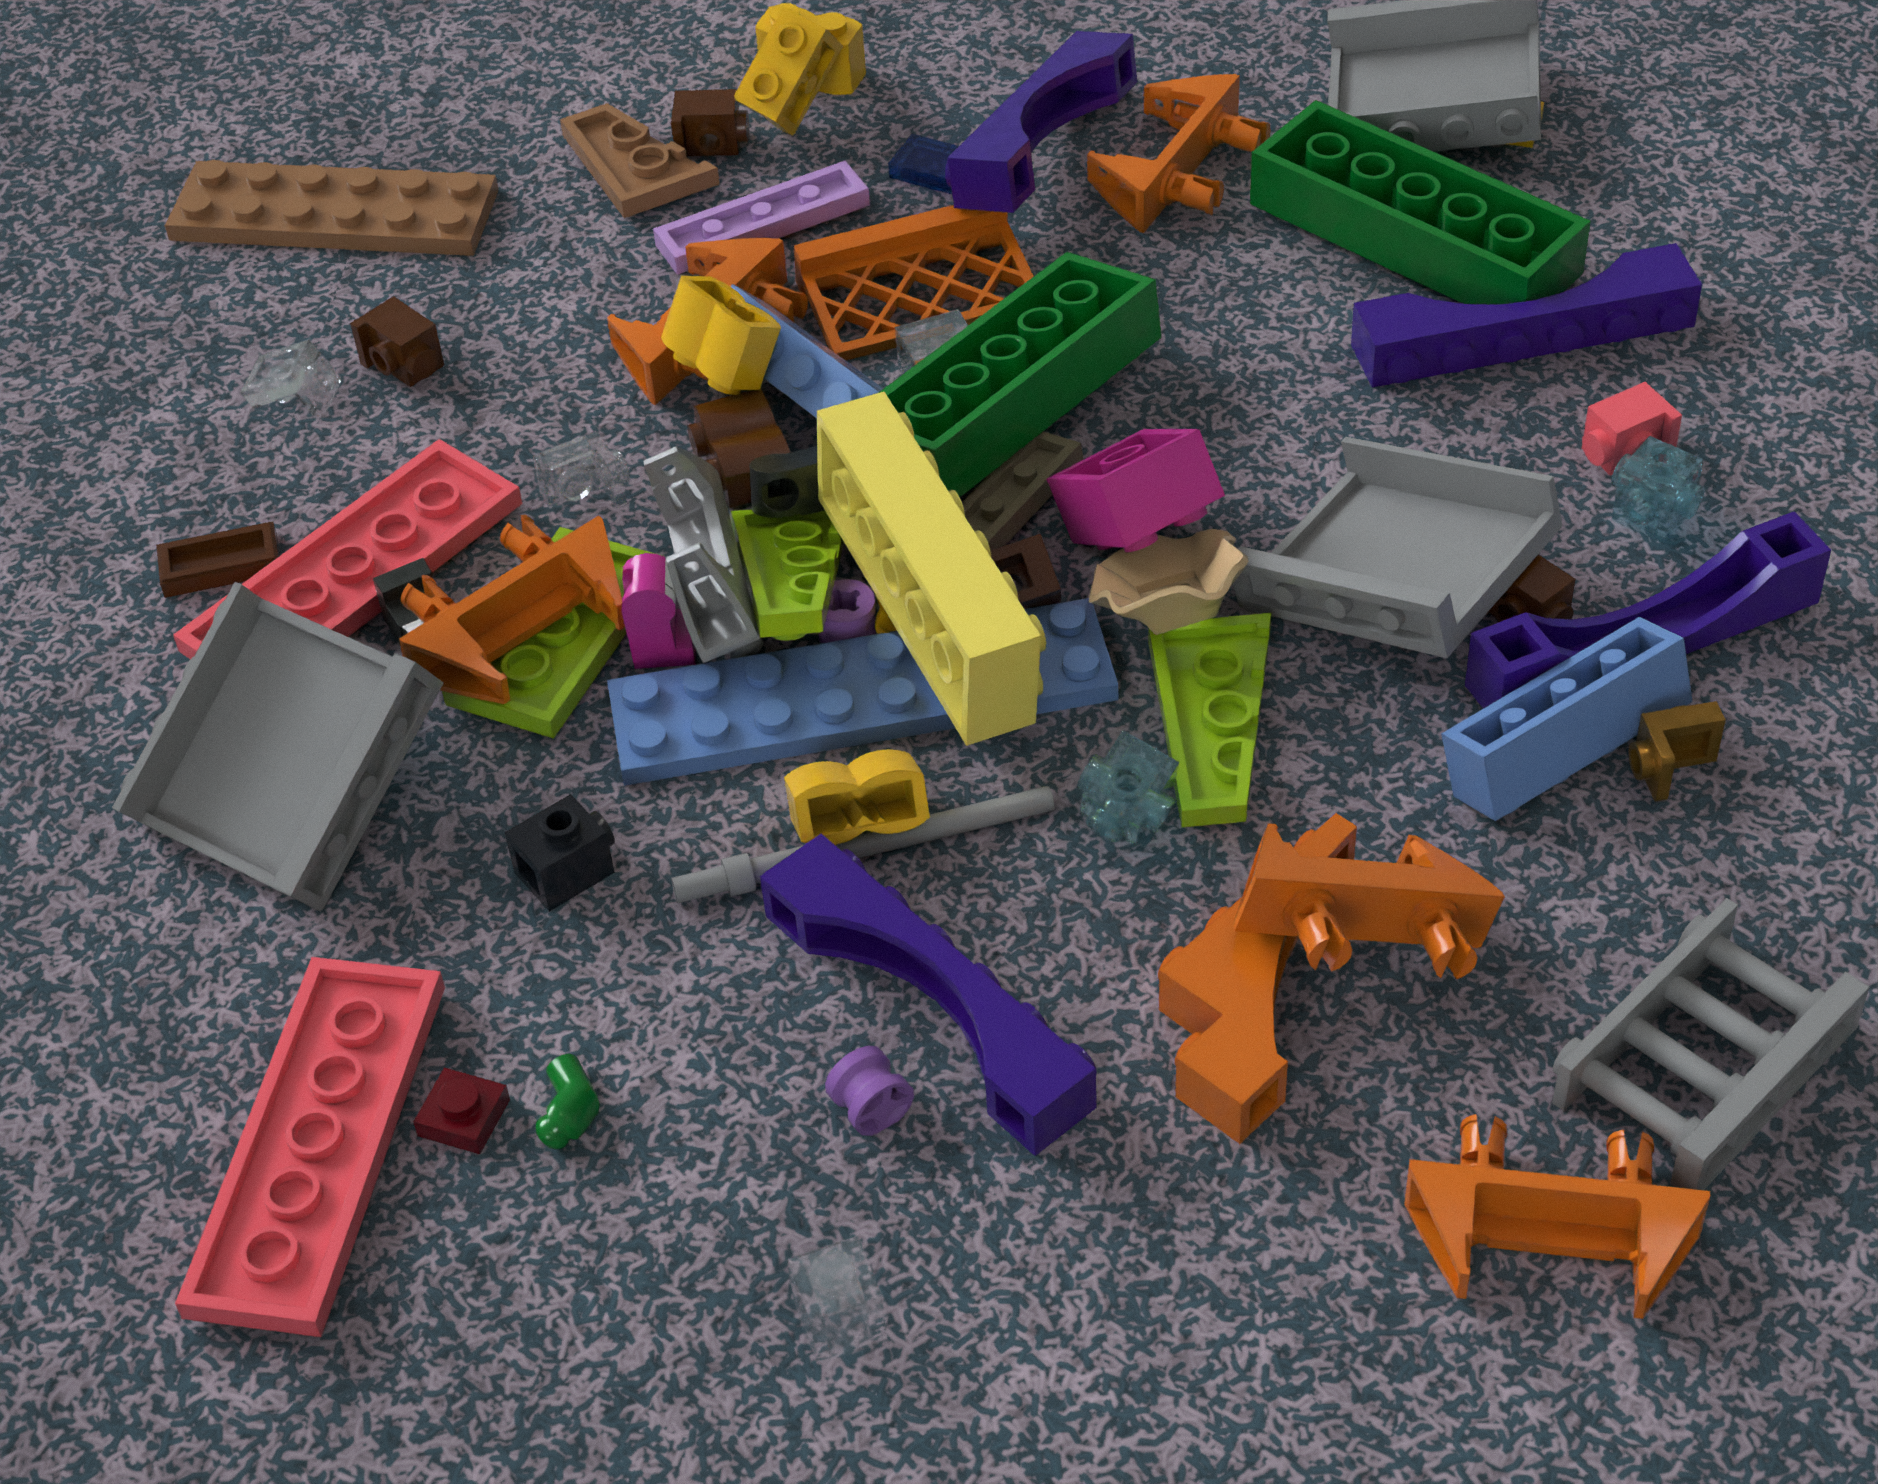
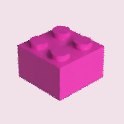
M1143 429L1047 478L1071 541L1074 544L1096 545L1098 550L1123 547L1125 552H1134L1143 549L1158 540L1157 531L1172 523L1174 526H1183L1201 519L1208 513L1206 505L1225 496L1199 429Z

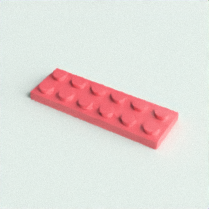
M438 439L242 583V585L266 601L349 637L382 612L373 581L374 577L421 558H424L433 573L522 505L519 486L441 439ZM227 595L173 634L180 653L189 659L195 656L213 623L214 614L218 606L226 599Z
M311 957L176 1299L175 1305L182 1319L322 1337L445 989L441 971Z

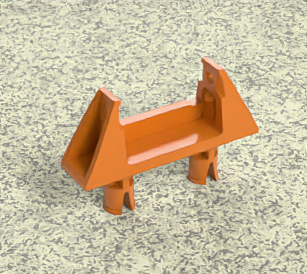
M1206 75L1146 84L1144 87V114H1151L1168 121L1170 126L1179 129V132L1154 160L1117 154L1114 157L1090 150L1087 153V180L1120 216L1141 233H1144L1166 205H1170L1175 201L1213 215V205L1214 207H1219L1224 194V183L1192 173L1213 147H1217L1220 143L1224 142L1231 147L1252 153V151L1270 138L1271 126L1265 121L1260 122L1238 116L1240 75ZM1155 99L1160 100L1163 103V107L1157 105ZM1175 99L1184 101V102H1180V101H1179V102L1176 104V107L1174 108V100H1175ZM1099 167L1107 171V173H1103Z
M743 238L689 243L685 247L688 272L690 274L713 277L730 287L734 284L768 303L793 322L794 316L800 319L804 318L808 308L807 296L802 292H796L783 286L787 282L783 240L779 238ZM670 308L660 316L661 319L655 325L638 320L631 323L617 318L615 314H610L607 317L611 344L637 385L652 404H658L686 376L692 373L708 381V378L698 369L685 366L676 361L673 357L674 352L661 340Z
M520 515L523 532L507 523L502 530L500 541L522 563L457 603L428 575H421L424 593L408 583L401 594V602L423 624L399 638L402 656L415 661L444 682L440 689L441 691L506 704L510 701L507 676L504 673H500L491 662L569 614L575 606L583 602L595 613L600 614L603 612L615 624L616 629L619 631L623 629L625 624L622 615V597L603 518L598 515L560 540L553 542L534 523L532 518L527 515Z
M1267 824L1256 851L1233 924L1234 932L1299 936L1307 954L1308 962L1314 970L1317 969L1321 957L1329 965L1328 968L1331 972L1345 965L1352 955V947L1349 940L1423 945L1436 975L1442 978L1447 966L1452 971L1456 980L1466 976L1473 970L1478 959L1474 948L1482 947L1505 898L1502 891L1480 874L1416 835H1408L1397 863L1325 857L1302 858L1290 842H1283L1277 831L1278 826L1276 824Z
M1477 1114L1462 1120L1460 1124V1164L1409 1159L1404 1205L1423 1242L1455 1296L1462 1299L1467 1297L1471 1247L1478 1243L1487 1244V1248L1606 1261H1614V1258L1630 1260L1633 1263V1318L1643 1319L1699 1239L1710 1200V1191L1652 1185L1654 1140L1643 1131L1637 1158L1634 1161L1629 1159L1624 1129L1615 1131L1608 1136L1606 1140L1608 1180L1504 1169L1507 1125L1496 1116L1494 1117L1487 1145H1482L1480 1142Z

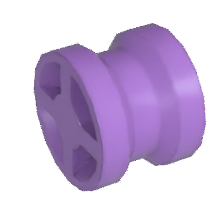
M851 579L834 581L824 630L818 633L821 643L878 634L875 630V596L868 585Z
M868 1045L857 1048L845 1055L835 1064L828 1074L825 1083L828 1096L839 1107L848 1108V1121L861 1135L867 1136L875 1135L898 1122L908 1111L914 1098V1091L911 1085L900 1074H892L890 1072V1060L877 1046Z

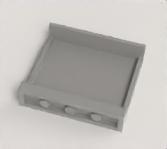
M1401 0L1328 9L1327 22L1332 47L1329 106L1433 152L1541 140L1540 25L1537 0Z
M1345 437L1341 441L1348 472L1271 553L1242 546L1238 548L1248 556L1249 561L1233 583L1238 605L1247 611L1260 614L1271 613L1272 617L1448 658L1561 529L1562 520L1554 476Z
M235 582L226 599L218 606L214 614L213 623L195 656L185 666L182 680L168 706L155 721L152 735L134 768L124 778L121 792L112 808L321 912L325 908L444 682L415 661L397 653H394L393 657L266 601L242 584Z

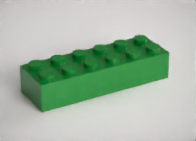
M1315 100L1252 151L1250 205L1463 304L1500 305L1537 300L1563 293L1584 273L1590 220L1320 101Z
M1066 252L880 392L884 391L898 413H906L912 424L914 437L922 451L928 450L934 456L940 479L948 491L955 490L959 497H961L1162 338L1156 279Z

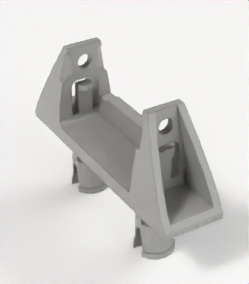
M677 446L644 460L645 470L658 506L668 525L674 554L665 557L685 624L701 660L705 663L726 653L732 658L756 655L764 643L760 639L718 471L704 459ZM665 465H673V466H674V468H673L672 470H669V471H663V470H662V468H663Z

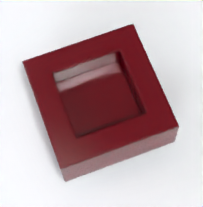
M444 1067L413 1121L417 1136L481 1154L510 1101L507 1085Z

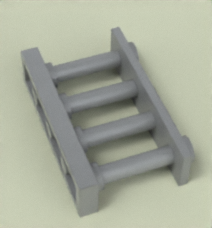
M1728 898L1707 918L1701 914L1693 918L1683 931L1678 946L1583 1040L1578 1037L1571 1039L1560 1051L1553 1065V1072L1557 1074L1552 1103L1564 1111L1588 1087L1672 1144L1670 1151L1676 1155L1670 1184L1677 1188L1704 1190L1856 1030L1869 991L1868 985L1849 973L1844 972L1826 992L1819 988L1811 992L1731 942L1730 938L1738 904ZM1713 962L1795 1014V1024L1786 1034L1779 1030L1771 1034L1692 982ZM1673 1003L1756 1057L1755 1066L1744 1077L1739 1073H1735L1730 1077L1652 1026L1651 1023ZM1629 1045H1632L1714 1100V1109L1703 1120L1696 1116L1687 1120L1608 1066Z

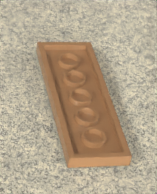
M220 160L196 161L166 221L165 228L169 241L474 256L499 189L496 175L474 174L471 172L447 173L425 172L418 169L404 171L372 169L369 167L340 168L323 167L320 165H276L268 162L255 164L222 162Z

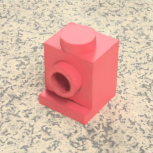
M1646 382L1640 383L1588 406L1584 436L1582 438V450H1584L1586 457L1593 465L1601 466L1610 476L1631 466H1641L1656 455H1659L1664 461L1670 460L1675 457L1682 414Z

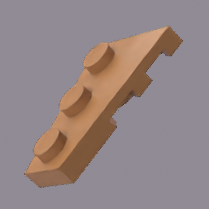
M608 103L560 119L563 137L623 218L720 185L718 167L706 160L699 164L686 157L685 148L673 141L666 145L650 136L649 127Z

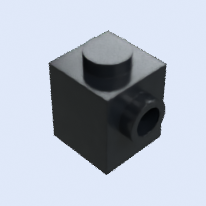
M571 794L505 832L514 873L549 912L615 873L610 852V846L615 844V839L608 823L597 811L588 813Z

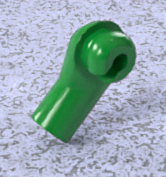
M570 1053L556 1057L547 1066V1076L557 1095L547 1105V1114L541 1116L535 1126L539 1139L547 1147L556 1150L564 1148L570 1139H579L599 1113L600 1102L578 1058Z

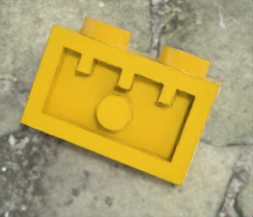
M782 8L740 83L734 98L740 104L761 114L776 128L793 136L843 45L826 28L788 8Z

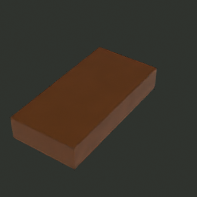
M274 522L156 545L160 586L165 598L231 585L235 582H245L280 556Z

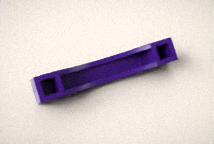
M1076 31L947 157L945 178L948 186L952 189L954 208L1014 213L1035 191L1031 153L1039 142L1051 132L1075 118L1118 103L1137 83L1133 34Z
M1677 243L1625 252L1609 268L1588 282L1563 293L1533 301L1500 305L1462 304L1404 293L1355 302L1353 306L1351 346L1372 388L1394 383H1405L1420 378L1458 373L1473 368L1505 362L1511 363L1526 358L1558 352H1569L1574 349L1611 342H1622L1627 339L1695 327L1702 283Z
M1793 511L1741 531L1719 553L1690 575L1660 593L1629 607L1600 616L1578 619L1544 618L1525 612L1472 632L1470 636L1465 687L1484 709L1638 617L1683 637L1686 654L1818 604L1831 549Z
M819 834L760 875L766 917L807 954L841 957L878 967L908 981L935 1000L959 1025L976 1054L985 1083L987 1114L1034 1156L1097 1108V1070L1088 1053L1075 1043L1067 1044L1049 1029L1043 1016L1034 1006L1027 1002L1020 1004L1007 993L987 966L979 962L973 964L959 952L951 938L940 926L936 924L928 925L911 911L907 901L898 890L891 886L883 887L870 876L860 859L848 849L841 851L823 834Z

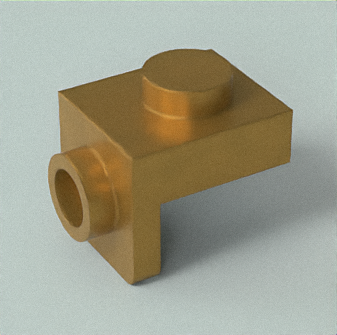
M1717 701L1690 706L1681 705L1671 709L1641 714L1637 740L1629 745V761L1634 777L1637 780L1645 779L1655 802L1668 799L1675 768L1717 761L1726 721Z

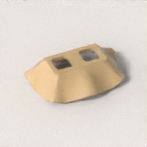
M1208 529L1197 532L1191 537L1180 539L1158 535L1156 542L1134 552H1125L1124 549H1121L1101 564L1097 563L1090 590L1089 603L1112 609L1122 617L1136 619L1145 624L1155 635L1216 617L1226 593L1249 562L1248 556L1233 546L1236 538L1228 531Z

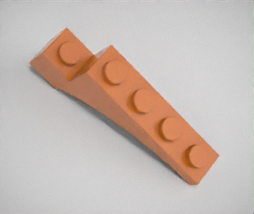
M1335 813L1316 831L1313 829L1306 831L1293 848L1302 858L1325 857L1354 860L1357 826ZM1241 898L1231 907L1224 906L1218 909L1207 922L1204 931L1186 947L1178 946L1173 949L1163 960L1158 971L1159 1011L1192 1034L1183 1042L1175 1057V1097L1239 1144L1286 1100L1288 1061L1277 1054L1274 1037V1009L1287 961L1299 939V936L1234 932L1233 924Z

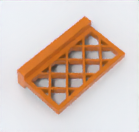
M954 205L794 245L795 278L798 289L807 296L828 348L845 361L961 331L1004 299L993 294L1001 281L1020 287L1034 276L1007 221L1008 212L954 208ZM1002 245L1005 251V255L999 263L975 255L977 251ZM941 260L956 263L947 277L924 268L926 264ZM966 268L990 276L982 290L958 281ZM890 273L904 276L896 290L872 282L874 277ZM915 281L938 289L931 303L906 295ZM839 286L852 290L843 304L822 296L820 292ZM863 294L887 303L878 317L854 308ZM949 294L974 303L970 310L960 313H954L941 308ZM898 307L922 316L917 324L906 327L889 321ZM845 321L869 329L865 337L844 343L841 342L838 335Z

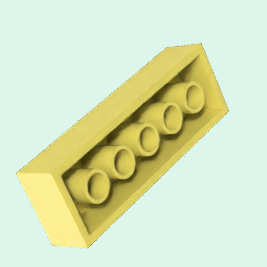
M884 391L817 410L818 500L965 745L968 746L1035 724L1037 697L1043 693V681L1039 671L1040 652L1046 649L1043 627L1037 616L1034 614L1028 615L1019 602L1017 589L1008 572L1001 573L992 560L990 547L985 535L980 530L974 531L965 518L964 507L955 490L948 491L940 479L938 466L932 453L928 450L922 451L914 437L912 424L906 413H898Z

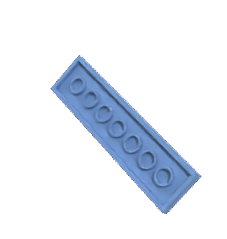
M1089 598L1025 609L1028 615L1034 614L1037 616L1046 638V649L1040 652L1039 665L1043 681V693L1037 697L1036 714L1119 700L1117 678L1092 603H1089ZM898 631L607 680L624 786L955 729V726Z

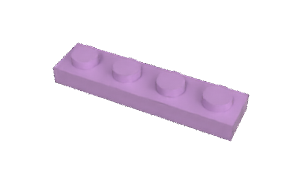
M842 161L653 228L655 245L675 273L679 275L688 271L685 247L689 243L743 238H781L870 206L869 188L846 161Z

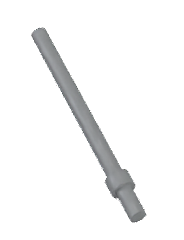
M1044 786L930 814V818L921 825L900 833L881 834L865 830L856 838L835 846L841 851L848 849L858 858H864L1054 811V798L1050 787ZM802 846L750 859L747 853L721 859V866L672 877L671 881L676 901L681 903L728 891L730 897L756 891V884L761 883L760 875Z

